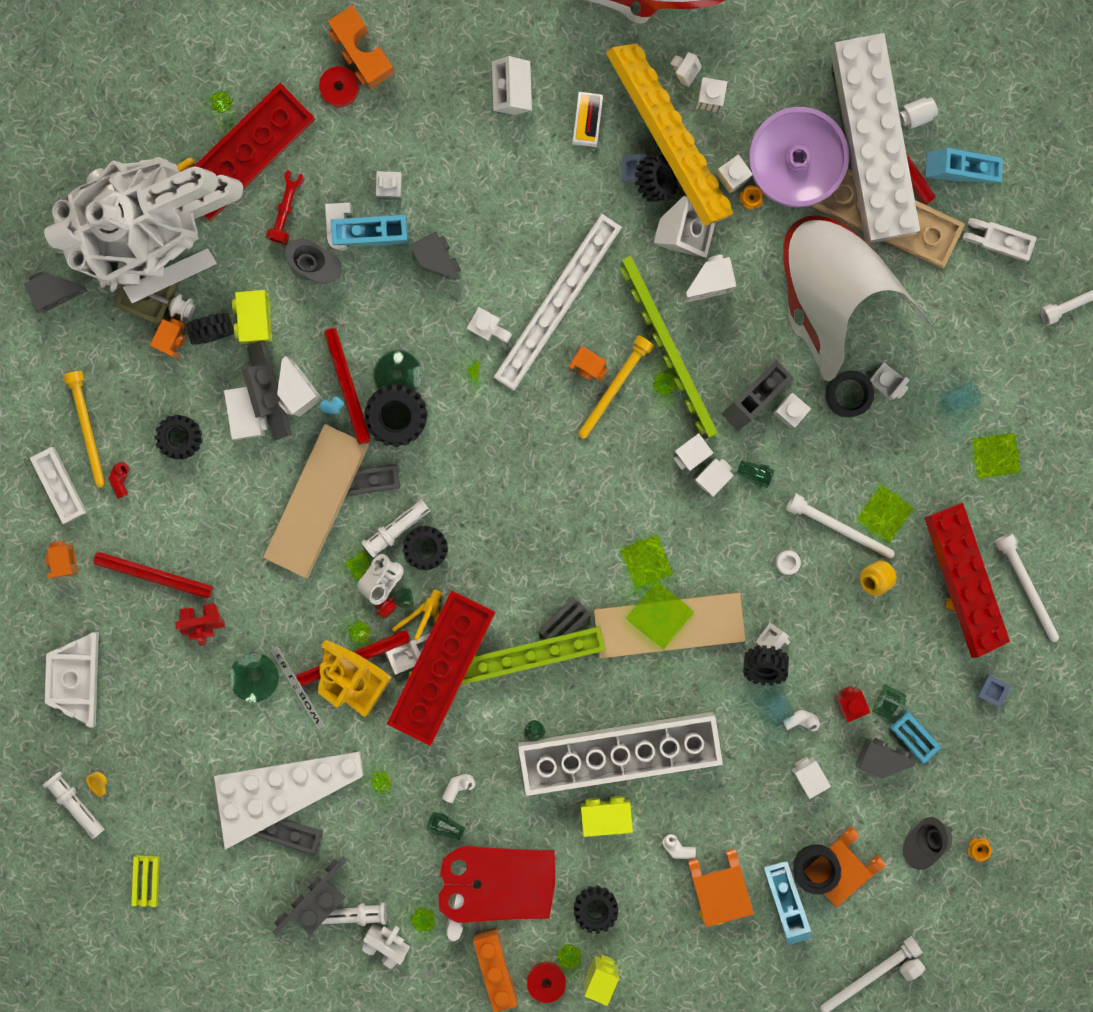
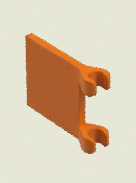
M849 827L838 840L828 847L837 855L841 866V879L838 885L831 892L825 893V896L836 907L869 878L885 867L884 860L878 855L865 866L847 847L859 837L853 827ZM819 855L803 872L813 883H821L830 877L832 866L827 858Z
M735 849L726 851L730 868L702 875L697 859L688 862L706 927L754 914Z

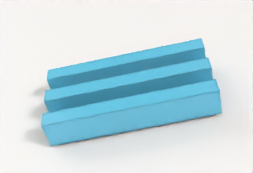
M908 711L889 727L923 764L942 748ZM907 720H909L918 729V731L930 742V744L933 746L931 750L908 727V725L905 723ZM900 726L926 752L924 757L898 730Z

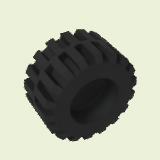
M391 383L379 388L369 398L364 410L365 425L367 424L368 432L372 433L377 442L381 441L386 446H405L415 441L422 433L428 416L425 400L423 401L422 395L416 392L413 387L405 386L402 383ZM390 401H401L410 409V421L401 429L388 427L382 419V409Z

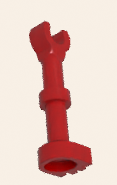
M287 170L284 175L286 189L282 202L278 203L277 206L278 215L273 229H268L265 236L266 239L283 245L288 244L290 237L289 233L283 231L287 216L292 211L290 206L297 188L304 181L303 174H299L296 181H291L290 170Z

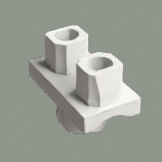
M373 923L363 940L362 951L368 955H374L376 950L384 954L381 960L383 964L391 969L397 963L401 965L410 946L403 942L404 939L397 935L399 927L395 926L390 931L384 926L381 928Z

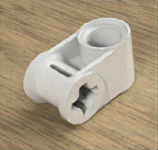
M384 554L376 556L369 569L359 580L358 591L372 604L378 605L383 603L393 587L401 579L404 571L403 566L397 562H391L388 556Z

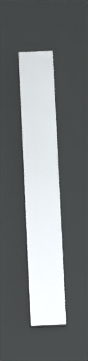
M600 215L495 374L494 378L515 391L622 229L620 225L605 215Z

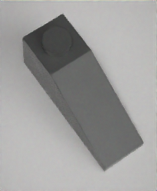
M776 360L721 413L722 416L737 431L741 430L793 377Z

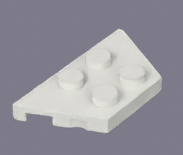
M99 632L90 633L46 654L45 704L62 710L64 714L71 718L75 717L86 723L88 727L96 726Z

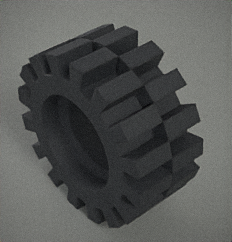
M661 154L646 157L639 161L640 164L636 166L639 172H635V177H638V181H635V184L640 186L637 190L639 193H643L641 197L647 199L648 202L672 198V195L676 193L674 189L678 188V184L675 183L678 179L665 156Z
M229 313L211 314L185 324L192 345L213 342L234 334Z
M182 415L168 416L166 420H162L159 423L161 424L160 427H156L157 435H154V439L157 440L156 446L167 457L172 459H188L187 457H192L200 449L199 445L203 440L201 439L202 431L199 430L200 426L193 419ZM176 428H183L188 435L187 442L181 447L174 446L170 441V434Z
M421 526L413 529L407 534L403 542V553L406 561L418 570L426 571L438 567L445 560L448 552L447 540L443 533L430 526ZM424 538L430 539L435 545L433 555L428 558L419 556L416 551L418 541Z
M762 645V648L754 646V649L750 648L748 652H745L743 673L748 681L753 680L754 684L760 682L762 686H765L766 683L774 686V682L781 684V681L785 682L786 678H788L789 656L782 649L775 650V646L767 648V645Z
M598 885L594 888L589 886L587 890L583 889L580 891L581 894L577 895L574 903V916L577 924L579 923L583 930L587 929L588 933L596 931V934H600L602 930L604 932L608 931L609 927L612 928L615 925L614 921H617L618 904L613 893H610L607 888L604 887L603 889ZM597 900L605 905L606 910L602 917L592 918L587 914L586 908L590 902Z

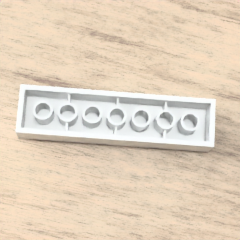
M881 33L835 42L830 49L865 241L869 244L915 235L920 232L885 34Z
M713 712L519 742L518 745L526 796L723 765L716 718Z

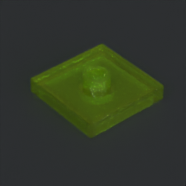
M656 580L625 619L664 650L695 611Z

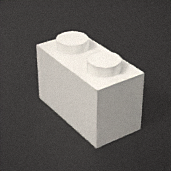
M511 56L492 61L493 111L512 115L531 111L530 61Z
M247 387L224 390L232 440L265 436L264 430H268L266 416L255 417Z

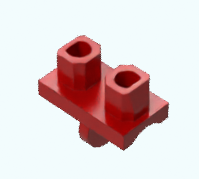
M212 603L203 606L204 617L196 618L193 608L180 609L179 621H175V628L180 630L181 635L188 634L190 641L198 640L199 645L204 646L207 643V638L214 637V629L225 628V620L220 616L217 605Z

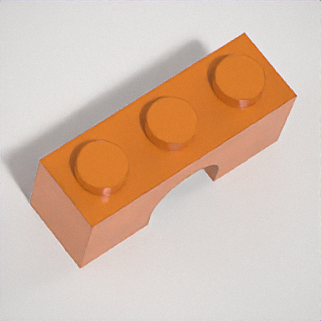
M353 5L328 21L331 28L328 31L330 37L335 44L341 43L345 49L341 53L349 65L354 63L358 69L354 73L362 85L367 83L369 88L372 89L395 74L391 63L380 47L367 53L357 49L358 40L367 34L368 30Z
M498 927L474 934L473 944L493 1012L518 1006V996L512 975L508 972Z

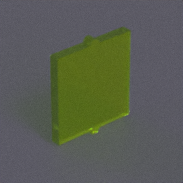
M1015 433L972 439L974 450L972 460L976 464L977 479L1021 473L1018 456L1021 452L1017 448Z
M881 484L856 519L868 527L870 533H876L889 543L914 507L901 499L900 494H894Z
M658 534L642 541L638 539L636 543L620 549L636 589L650 583L656 584L657 580L673 575Z

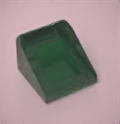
M884 684L872 711L895 721L906 704V694Z

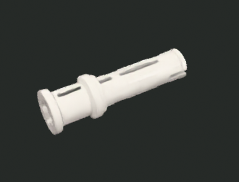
M420 499L386 527H379L375 535L367 541L363 540L361 543L375 559L379 552L388 545H394L395 539L431 511L423 500Z
M61 771L42 785L44 788H48L57 798V804H63L92 840L105 830L75 795L76 789L70 787L62 778Z
M381 902L380 905L370 906L361 903L356 908H336L330 915H346V917H327L321 924L358 923V925L365 926L366 923H381L386 925V903ZM369 913H378V915H369Z

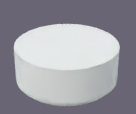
M785 550L777 555L775 565L780 573L792 575L799 570L801 560L797 553Z

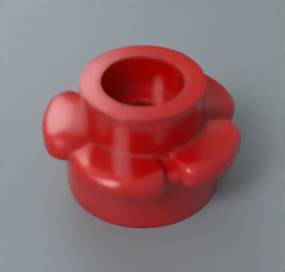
M394 598L386 599L383 603L376 605V616L380 615L383 620L386 619L397 608V605L393 602Z

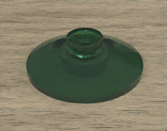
M401 350L390 351L377 361L373 372L374 382L378 389L391 383H402L405 386L413 387L417 391L422 381V368L412 354ZM397 369L402 373L398 379L393 377V372Z
M248 653L234 662L230 670L229 681L232 690L239 698L248 702H260L270 697L276 690L279 682V673L275 663L266 655ZM253 672H257L260 675L258 681L252 679L251 675Z

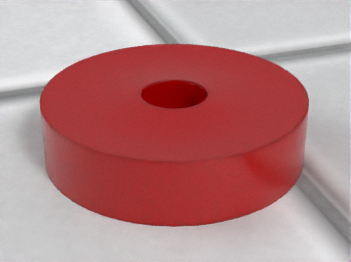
M335 66L323 73L319 81V90L323 99L329 105L346 107L357 98L359 83L355 74L350 69L343 66ZM338 83L343 84V89L340 91L335 90V85Z
M546 961L540 962L531 968L527 976V989L535 1000L541 1003H551L563 995L566 988V977L561 967L553 962ZM549 979L551 984L545 986L542 984V981Z

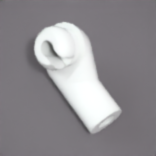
M799 710L791 714L792 716H787V719H782L787 730L797 725L806 727L809 731H816L820 727L818 717L805 710Z
M469 774L451 778L442 799L453 803L458 791L466 789L470 791L475 787V780Z
M669 834L663 839V846L672 858L695 859V847H683L673 834Z

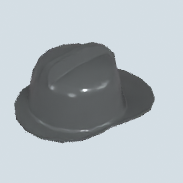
M294 240L285 251V258L290 265L292 273L302 280L330 283L339 278L342 272L339 259L310 240Z
M935 817L923 819L905 839L903 856L906 862L917 870H924L932 866L942 855L950 850L953 842L951 833L953 829Z

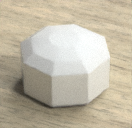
M916 957L905 961L899 971L906 981H911L922 975L925 967L919 958Z

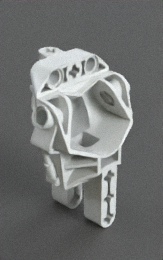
M160 157L140 160V162L121 163L113 160L105 169L99 168L91 172L87 177V184L72 190L54 204L52 213L55 224L46 227L44 234L50 246L64 251L67 264L71 269L102 281L109 280L119 284L139 285L140 276L162 277L164 265L170 260H174L186 248H191L193 242L199 239L194 219L240 199L243 195V185L237 179L224 175L216 176L212 171L199 167H191L179 172L176 164ZM119 204H121V206H122V208H123L124 218H122V216H123V215H122V210H121ZM116 228H118V230L115 231L114 233H109V234H108V231H112V230H115ZM110 262L118 263V270L112 272Z

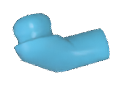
M337 396L333 397L331 402L323 400L320 403L321 411L326 414H338L344 406V402Z

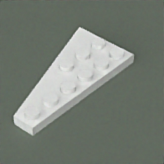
M360 751L214 776L225 849L363 777L364 771Z

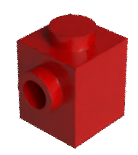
M846 687L839 691L840 694L834 696L842 718L847 722L871 713L862 690L857 687Z

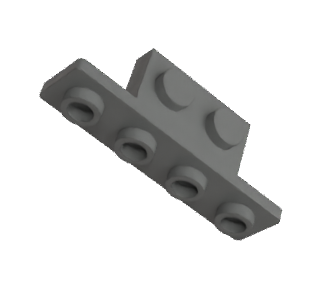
M258 341L247 347L252 367L243 369L242 373L255 417L267 416L273 439L280 440L291 435L290 423L285 411L278 403L281 399L277 395L278 385L269 358V351L265 341Z
M344 857L339 862L334 859L325 868L328 873L324 878L317 877L308 886L311 890L308 895L304 897L301 894L291 904L294 908L289 915L284 912L275 921L274 924L277 926L273 931L275 935L292 918L311 935L346 898L328 881L345 863L346 859Z

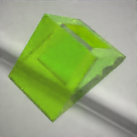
M479 360L467 369L468 373L477 383L479 379Z

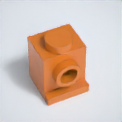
M173 318L170 322L162 319L150 346L178 358L179 354L175 351L177 348L180 349L186 339V335H184L185 324Z
M581 346L568 367L571 371L575 367L579 369L577 374L588 381L591 377L601 381L608 370L604 367L607 362L606 360Z
M65 541L49 543L50 548H47L48 554H46L45 560L47 567L51 568V573L47 574V579L78 573L73 544L65 545Z

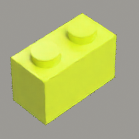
M265 290L235 292L236 299H232L233 313L237 314V323L234 324L235 338H239V342L242 344L256 343L258 341L272 342L269 293Z
M612 796L610 801H600V798L585 799V803H581L584 837L633 833L630 800L625 799L624 796Z
M602 955L601 958L594 956L583 982L584 996L608 1006L619 981L618 966L614 964L615 961L605 955Z

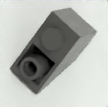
M434 232L410 244L422 270L455 281L460 279L458 272L461 271V268L455 257L450 259L447 253L450 247L444 235L439 237L437 232Z
M875 737L873 741L865 740L855 766L862 771L883 779L915 766L916 761L910 757V752L899 747L894 751L887 748L889 743Z

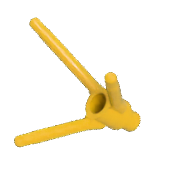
M433 589L430 598L427 597L425 603L394 626L392 631L396 632L423 612L425 614L414 637V640L418 641L430 616L434 617L435 625L439 616L438 608L441 604L439 600L442 593Z

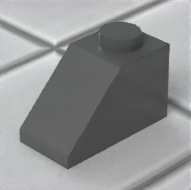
M43 272L33 274L29 277L30 281L24 283L36 310L42 313L87 292L86 287L48 273L43 274Z

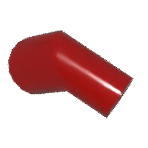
M125 462L116 463L108 477L117 499L128 495L124 481L128 475L129 466Z

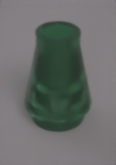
M741 460L736 474L743 476L760 488L762 486L768 488L775 470L771 469L770 465Z
M434 811L429 818L426 829L431 831L432 835L460 840L465 827L443 812L437 813Z

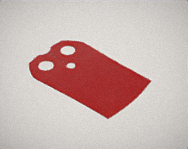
M477 846L459 847L442 860L440 876L444 884H473L475 880H480L482 885L479 889H474L473 885H444L441 892H439V911L457 923L549 919L556 880L555 850L505 849ZM456 860H463L466 863V871L462 875H454L451 871V865ZM456 893L461 894L464 898L462 907L452 909L448 903L450 896Z

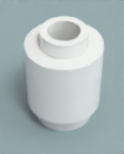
M923 97L902 106L901 112H899L900 122L902 126L913 129L932 121L933 117L938 116L935 101L931 97L927 99Z

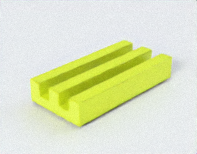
M135 855L133 857L131 906L156 907L158 905L160 856ZM140 861H143L142 899H139ZM149 862H153L151 900H148Z

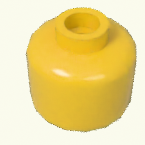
M881 560L865 567L860 573L859 580L862 588L869 595L881 596L895 586L897 576L894 568L888 562Z

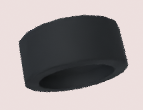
M848 370L837 374L834 379L829 381L826 387L825 399L833 413L841 417L852 418L864 414L871 407L874 401L875 390L872 382L866 375L859 371ZM845 380H854L863 387L864 399L856 408H844L837 402L835 396L836 389Z
M812 844L804 847L797 853L793 862V871L798 885L804 891L823 895L831 892L838 885L841 879V866L837 855L830 848L820 844ZM814 855H821L827 858L832 866L830 877L821 883H812L803 874L804 862Z

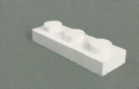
M50 447L30 458L62 524H66L87 513L55 447Z

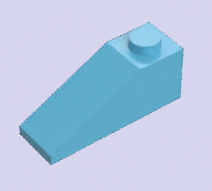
M952 148L927 152V178L945 181L1002 182L1003 158Z
M406 215L331 219L332 245L386 246L409 244Z
M788 861L764 867L787 945L811 939V930Z

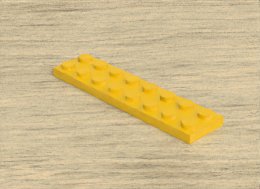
M637 43L612 47L606 52L610 62L703 225H710L734 214L730 201L719 188L717 178L708 169L705 157L696 148L693 136L687 132L683 125L681 115L671 104L668 92L662 88L656 71L650 67L646 60L644 50Z

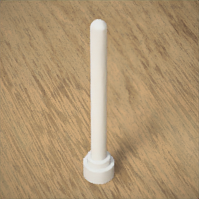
M1093 290L1060 305L1048 304L1041 307L1039 312L1043 322L1047 326L1058 322L1062 314L1093 301Z
M797 493L792 495L787 504L786 510L794 515L796 513L800 515L803 513L890 559L895 555L894 551L887 546L807 505L804 497Z
M1009 533L996 539L995 543L999 551L1002 550L1003 554H1007L1049 640L1057 642L1059 635L1015 550L1017 548V540L1014 534Z
M912 936L903 941L904 944L901 946V950L820 1006V1011L830 1012L907 957L910 959L913 956L916 958L923 953Z

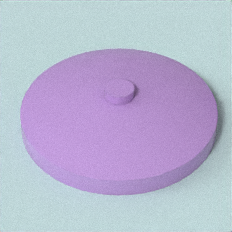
M791 107L774 113L758 128L749 150L750 171L760 191L772 201L794 208L812 206L828 198L843 181L849 163L848 144L841 128L825 113L808 107Z

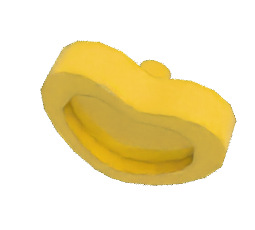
M93 772L86 777L88 787L96 796L102 797L106 794L105 785L107 784V779L102 773Z

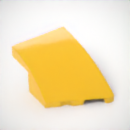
M328 640L323 641V662L320 664L321 679L319 681L318 693L336 708L347 703L362 716H368L392 677L358 654Z

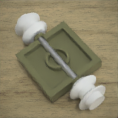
M98 279L100 287L104 288L106 285H109L111 292L121 288L114 307L157 325H160L162 319L165 318L168 309L171 317H174L176 314L181 315L182 322L186 318L190 319L193 315L195 305L192 304L193 300L191 298L185 302L182 300L181 294L174 297L179 282L131 303L123 289L128 284Z

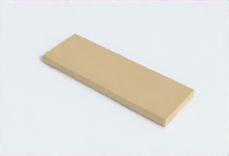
M847 168L845 177L839 187L828 198L810 207L863 232L852 170ZM915 200L920 232L911 236L885 240L884 242L944 269L965 223Z
M324 424L263 558L304 578H309L369 444H358L356 438Z
M740 592L594 609L595 626L601 627L606 651L599 652V658L746 641Z

